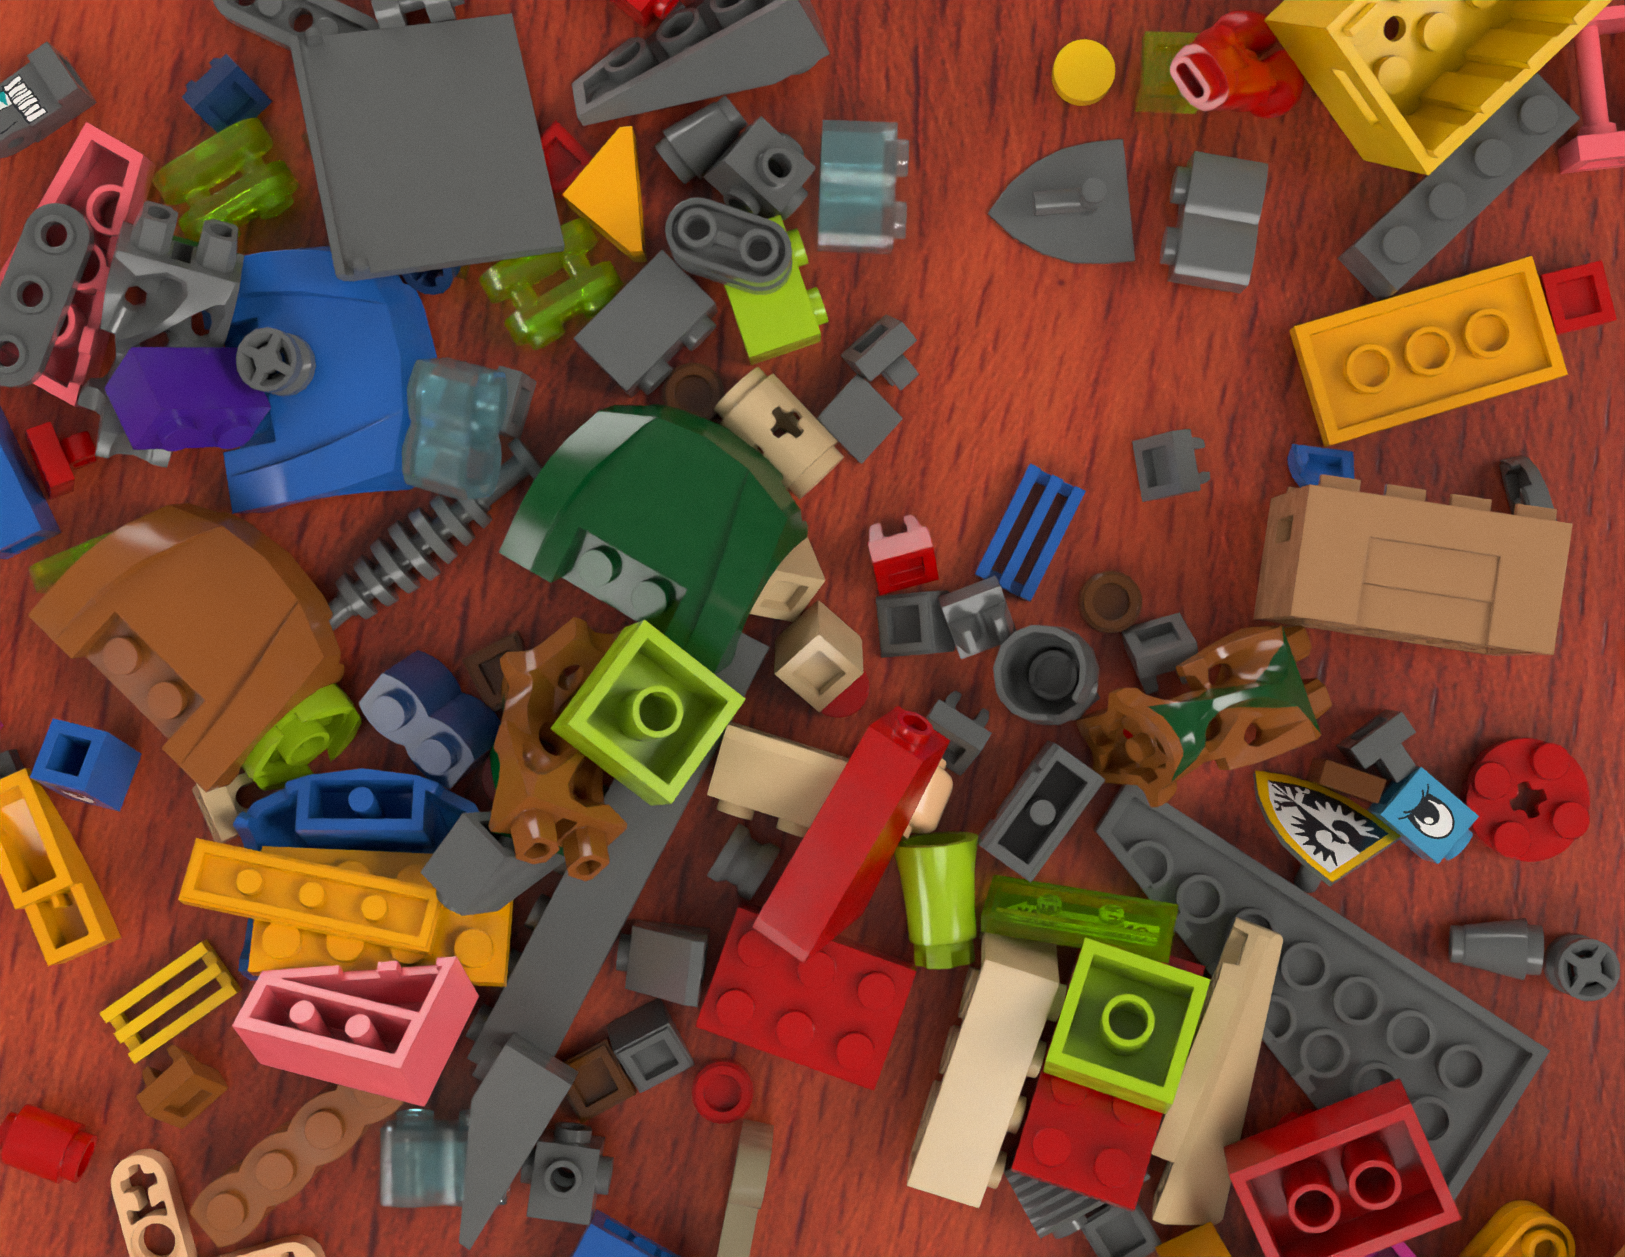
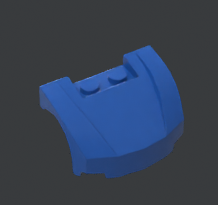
M330 246L245 255L237 302L225 341V347L238 348L244 337L255 329L270 327L297 335L305 340L315 355L316 369L313 379L307 388L296 395L283 397L264 392L271 405V409L255 429L251 439L244 446H240V449L223 452L232 514L269 513L291 504L357 493L413 489L420 481L416 474L420 471L426 440L428 437H433L438 433L440 417L438 359L425 308L417 291L410 285L404 284L399 275L358 281L339 280L335 274ZM203 310L204 329L210 330L212 324L211 316L207 311ZM281 353L282 361L286 363L285 356Z
M362 768L312 774L288 781L284 789L254 802L247 813L242 811L236 817L233 827L241 837L244 848L261 851L262 846L434 854L463 813L479 812L475 803L445 789L436 781L417 775ZM248 918L244 946L239 958L238 972L250 981H257L259 976H253L248 972L254 919Z

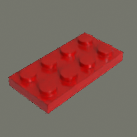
M1081 944L1069 978L1065 999L1083 946ZM1165 953L1161 958L1136 954L1199 976H1203L1205 970L1203 965ZM1058 1017L1011 1171L1134 1212L1163 1113L1043 1072L1058 1024Z

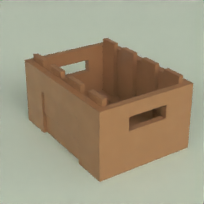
M1324 474L1320 475L1318 485L1309 484L1301 488L1287 487V493L1271 498L1253 620L1292 626L1302 625L1312 629L1493 656L1554 655L1573 526L1572 523L1556 521L1557 509L1515 504L1514 515L1490 511L1491 499L1450 494L1449 505L1425 502L1426 490L1391 484L1385 485L1383 495L1359 492L1361 480Z

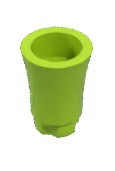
M948 831L910 835L907 841L900 840L894 852L906 908L908 939L910 943L914 944L915 966L925 967L926 969H950L961 965H969L975 961L973 939L977 937L975 864L978 835L975 833Z

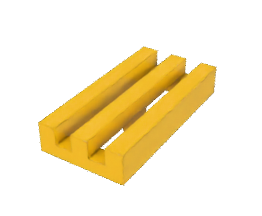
M206 939L99 1014L106 1023L111 1022L116 1029V1032L113 1034L120 1044L125 1042L131 1051L128 1055L133 1063L136 1064L242 989ZM201 958L203 959L208 968L131 1022L124 1014L125 1011ZM213 979H217L222 987L220 990L144 1042L138 1034L140 1030Z

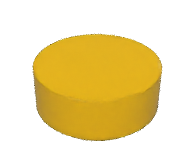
M1082 39L1067 44L1057 55L1052 68L1051 76L1054 89L1063 100L1073 105L1087 106L1098 102L1107 94L1115 77V63L1112 55L1103 45L1093 40Z

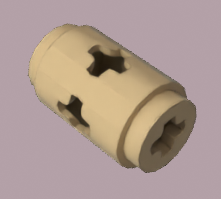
M756 367L743 377L714 407V411L723 419L720 425L729 429L758 452H760L758 450V447H760L764 452L762 455L783 475L781 482L787 491L790 490L799 500L813 489L844 458L834 447L838 441L774 374L767 376L759 367ZM794 412H796L799 415V417L801 418L800 420L796 419V417L793 414ZM778 428L786 433L780 438L773 435V432Z

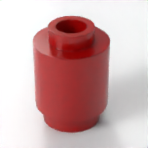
M26 1104L19 1113L9 1112L0 1126L1 1163L60 1184L64 1179L73 1183L79 1182L90 1164L97 1144V1135L86 1132L85 1124L31 1104Z

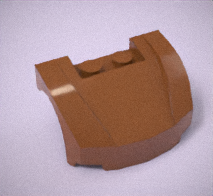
M190 503L166 505L127 523L106 536L84 553L58 579L28 614L71 659L85 656L169 739L162 749L205 792L230 785L238 776L242 764L251 751L274 725L318 689L341 681L344 674V665L339 664L341 651L329 622L333 617V613L323 594L292 555L249 522L231 513L216 512Z

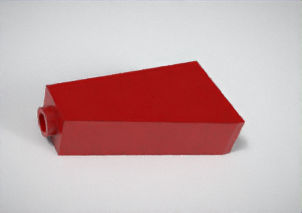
M899 706L869 725L763 906L753 928L805 963L862 916L951 740L934 730L932 724L922 715L905 711Z

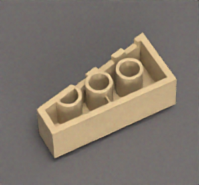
M987 916L984 918L979 934L981 939V969L969 966L962 988L963 995L958 1012V1017L962 1018L963 1021L961 1027L956 1025L950 1026L939 1067V1073L944 1074L941 1082L934 1080L909 1156L907 1186L976 1208L980 1207L986 1188L997 1189L1000 1183L1007 1153L1000 1151L1006 1132L1016 1134L1020 1127L1026 1106V1097L1020 1096V1092L1026 1076L1036 1078L1040 1071L1046 1051V1042L1039 1039L1046 1019L1053 1022L1057 1021L1063 1007L1067 989L1066 985L1059 983L1056 940L992 930L989 928L991 917Z

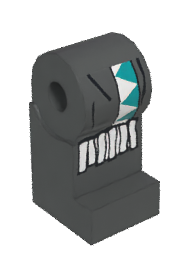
M45 42L27 55L30 62L0 83V158L12 156L34 142H40L97 103L68 58L49 42Z

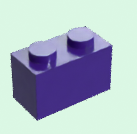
M131 347L104 389L133 450L164 449L166 451H178L184 448L219 447L221 449H233L244 446L251 439L255 429L271 409V405L263 391L252 389L240 377L236 366L238 348Z

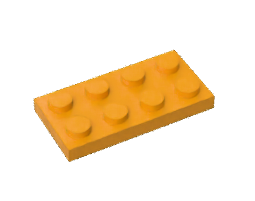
M1532 256L1297 325L1289 330L1324 448L1568 375Z
M262 846L261 852L434 887L420 873L433 854ZM513 900L499 911L461 916L444 907L432 956L254 919L248 972L253 976H260L262 971L335 965H340L343 972L377 969L378 962L398 961L401 967L436 965L437 958L457 956L473 985L507 987Z

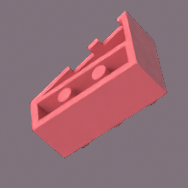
M457 956L437 958L436 965L401 967L398 961L378 962L377 969L343 972L340 965L268 970L261 972L232 1027L262 1065L425 1107L479 995Z

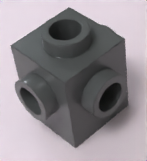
M760 116L740 132L703 177L724 196L723 199L727 206L766 219L781 215L782 220H786L807 197L808 192L802 185L816 167L804 157L803 149L792 137L785 133L777 132Z
M573 1122L555 1123L554 1130L544 1129L537 1141V1145L533 1147L521 1169L520 1182L531 1184L526 1217L590 1225L595 1212L597 1194L608 1195L611 1184L614 1157L603 1156L605 1137L591 1135L592 1128L590 1126ZM562 1167L569 1168L573 1173L564 1171Z

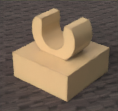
M246 773L238 775L230 785L209 792H205L198 784L192 789L215 842L225 843L239 836L233 827V823L242 811L247 813L249 809H245L238 804L236 793L241 787H246L254 782Z

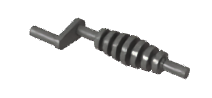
M516 437L507 444L514 455L476 486L472 484L468 487L463 481H460L451 487L453 494L458 499L456 502L451 504L442 494L429 500L432 508L438 515L436 518L432 519L420 507L408 513L409 519L418 531L417 533L413 534L399 520L390 525L387 530L398 548L394 550L382 537H378L370 545V549L379 563L374 565L372 561L362 554L353 563V567L360 577L357 581L346 572L335 581L339 591L337 596L328 603L333 613L332 619L329 620L333 631L353 615H360L365 620H368L378 614V610L372 601L375 597L387 607L399 601L398 594L391 586L394 582L408 594L419 589L421 585L410 570L413 567L426 579L432 581L441 573V570L429 555L430 553L435 551L443 561L450 564L458 556V552L449 538L454 535L463 545L468 546L476 537L468 523L474 519L484 529L493 520L488 511L492 509L491 505L528 475H531L533 479L537 477L543 466L519 437Z

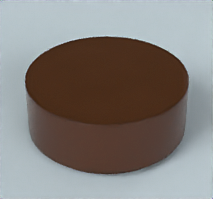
M686 363L675 368L667 376L662 390L664 405L682 409L709 421L714 420L718 416L714 411V407L725 396L722 381L717 373L710 367L700 363Z
M1106 571L1092 576L1084 583L1078 596V609L1084 622L1092 629L1103 633H1116L1127 629L1137 620L1142 607V596L1137 584L1129 576L1116 571Z

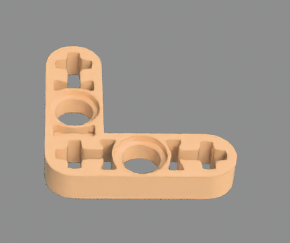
M140 1149L127 1156L113 1171L111 1190L129 1257H198L177 1177L170 1159L162 1152L154 1149ZM139 1164L143 1173L149 1174L154 1172L157 1178V1182L148 1188L151 1207L161 1201H164L166 1208L155 1209L142 1218L138 1217L137 1211H140L148 1204L145 1189L143 1186L138 1185L132 1187L129 1179L130 1176L138 1171ZM160 1223L172 1230L175 1236V1246L172 1253L159 1256L147 1249L144 1243V1232L148 1225ZM291 1235L216 1257H289V1252H293L295 1257H325V1253L321 1245L313 1238L305 1235Z

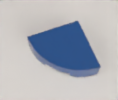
M1292 444L1287 461L1291 475L1300 488L1309 484L1318 485L1321 474L1355 479L1353 451Z

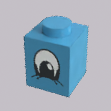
M1419 766L1400 782L1396 783L1392 780L1383 790L1379 803H1372L1367 809L1368 812L1401 836L1399 840L1421 859L1439 864L1443 858L1446 860L1453 859L1466 847L1473 835L1469 828L1479 817L1432 775Z

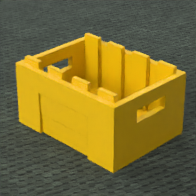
M1284 0L1264 21L1364 161L1429 176L1612 0ZM1394 16L1399 22V30L1394 39L1388 40L1384 35V25L1390 17Z

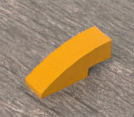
M24 768L0 779V874L15 910L25 909L47 965L52 966L66 963L121 938V935L89 866L70 831L41 784L29 778L32 772L31 769Z

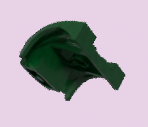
M661 404L647 406L613 405L593 415L570 435L550 457L525 495L499 553L550 583L562 577L635 621L646 620L716 675L732 663L742 630L755 602L784 558L807 538L808 525L806 521H802L801 509L782 484L783 475L760 452L726 427L682 409Z

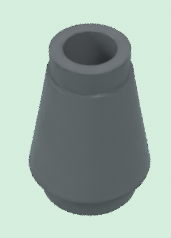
M724 95L717 102L714 101L663 129L662 132L665 136L654 147L677 177L686 184L696 175L699 179H702L740 134L739 132L749 124L728 97Z
M1526 918L1464 924L1463 926L1451 925L1448 947L1449 962L1462 963L1465 966L1524 980L1526 974L1540 975L1544 958L1542 925L1528 924Z

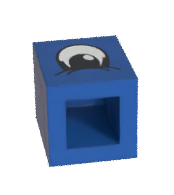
M53 718L29 778L65 798L120 812L142 753L106 731Z

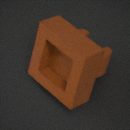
M171 1045L167 1048V1052L172 1058L173 1064L164 1072L150 1066L142 1070L143 1080L147 1087L136 1098L147 1116L183 1129L229 1087L217 1069L196 1061L194 1055L189 1051Z

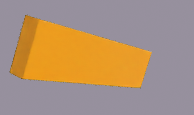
M199 838L195 840L178 898L185 905L432 956L445 907L436 896L437 889L434 887Z

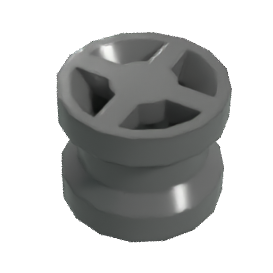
M270 327L255 329L246 335L239 344L236 354L237 371L243 382L252 389L283 397L296 395L306 389L312 381L316 369L315 355L305 340L297 335ZM281 353L284 354L286 363L282 361Z
M738 823L707 876L716 882L726 880L737 888L738 895L749 902L776 860L781 848L771 842L759 843L751 838L750 830L747 827Z
M1567 933L1555 938L1547 946L1543 958V971L1547 981L1555 989L1582 1001H1596L1606 997L1615 989L1620 978V963L1616 953L1607 944L1582 934ZM1571 965L1574 966L1575 976H1572Z

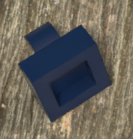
M225 54L221 59L213 58L209 62L212 68L196 83L190 80L186 84L187 92L182 98L229 144L273 101Z

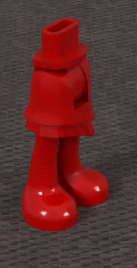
M1233 10L1221 16L1212 27L1202 31L1191 43L1184 46L1176 54L1170 66V74L1181 94L1191 105L1203 111H1249L1253 116L1263 119L1280 117L1294 108L1301 98L1305 77L1285 49L1278 50L1264 60H1258L1278 41L1264 21L1268 16L1267 14L1256 10Z

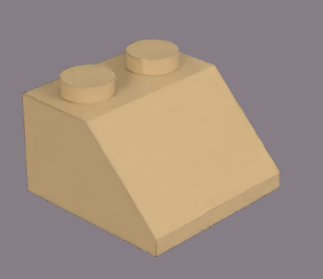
M730 722L725 730L707 795L719 799L717 810L747 820H752L755 810L779 818L776 825L777 829L804 838L848 763L849 758L739 723Z

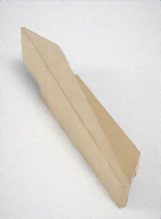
M1238 917L1234 920L1209 984L1173 1105L1167 1114L1162 1115L1151 1153L1168 1160L1153 1196L1152 1220L1164 1225H1204L1210 1221L1213 1225H1216L1224 1217L1231 1179L1228 1175L1223 1147L1240 1141L1283 944V937L1278 932Z

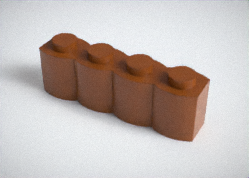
M335 1083L329 1084L301 1107L292 1120L274 1129L247 1154L244 1160L229 1167L209 1184L196 1198L190 1210V1215L218 1248L226 1247L242 1240L278 1204L291 1199L299 1193L325 1164L344 1155L369 1130L373 1123L390 1116L404 1101Z

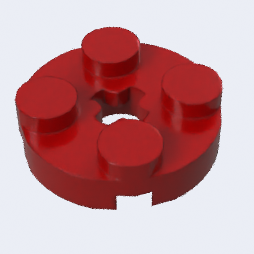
M1527 737L1508 738L1488 746L1473 761L1476 764L1469 771L1467 781H1463L1460 800L1479 816L1469 828L1473 832L1472 836L1497 855L1523 862L1546 860L1565 851L1575 839L1583 836L1590 824L1588 812L1590 808V790L1588 781L1578 762L1561 745ZM1522 782H1526L1530 790H1537L1539 793V801L1534 804L1535 811L1528 816L1522 809H1512L1510 799L1519 795L1517 785Z

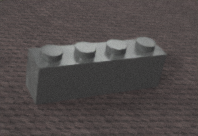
M1536 73L1429 176L1425 175L1342 253L1338 259L1378 301L1388 298L1404 286L1573 126L1580 117Z

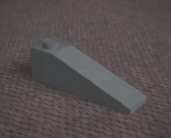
M695 0L687 7L679 1L676 7L660 24L658 30L644 40L639 37L629 38L572 83L577 118L585 126L776 84L790 75L802 74L810 70L818 60L830 54L821 22L810 0Z

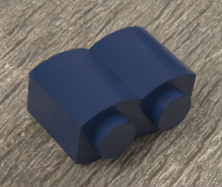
M419 650L383 672L359 701L363 714L379 733L397 744L404 745L414 765L427 778L449 789L489 757V752L495 742L501 724L498 716L485 703L461 691L456 678L444 664L435 657Z

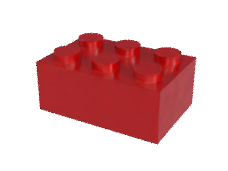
M740 900L695 1027L874 1091L917 972L914 962L838 935L808 961L803 963L753 928L763 907Z
M1400 1078L1223 1147L1228 1175L1265 1257H1364L1462 1219Z

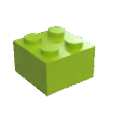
M642 620L622 630L550 729L650 806L672 804L746 699L650 623Z
M1085 938L1048 1051L1043 1072L1167 1114L1175 1099L1211 979Z

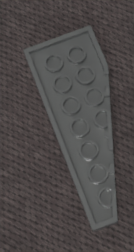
M1122 784L1093 829L1200 964L1205 966V970L1211 977H1213L1236 917L1281 934L1283 944L1262 1041L1317 1110L1400 1078L1453 1200H1455L1550 1050L1168 803L1159 807H1151L1143 790L1137 785Z

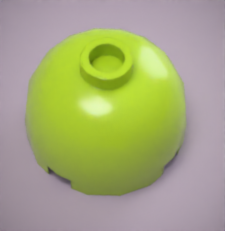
M336 683L320 688L289 711L257 743L241 767L248 777L256 782L259 788L265 791L283 789L288 781L314 774L308 764L324 750L327 749L330 762L340 755L356 736L361 725V717L354 708L351 699Z

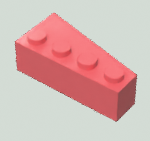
M87 122L37 207L38 209L43 205L51 203L68 205L88 219L94 232L92 253L45 370L33 382V384L79 408H85L77 405L81 388L90 378H98L110 332L102 330L100 327L108 274L123 221L134 224L144 202L147 201L156 165L143 154ZM62 224L51 226L46 233V240L51 247L61 246L67 238L66 228ZM16 246L0 272V286ZM37 283L28 285L23 291L22 298L28 307L38 305L43 298L42 288ZM6 343L0 348V362L6 367L14 365L19 358V350L14 343Z

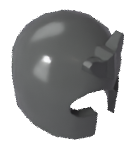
M1030 625L1015 631L1001 644L993 666L995 687L999 699L1013 714L1031 723L1058 726L1070 720L1080 719L1086 713V710L1100 699L1097 693L1099 665L1094 650L1079 634L1072 630L1059 626Z

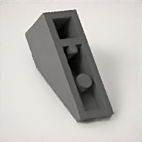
M515 1032L504 1048L492 1042L472 1074L482 1083L471 1100L459 1244L469 1250L579 1073Z

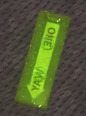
M993 875L981 915V932L1082 948L1085 938L1154 961L1169 963L1179 905Z

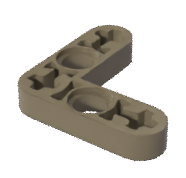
M743 1119L717 1257H749L758 1209H761L767 1182L774 1125Z

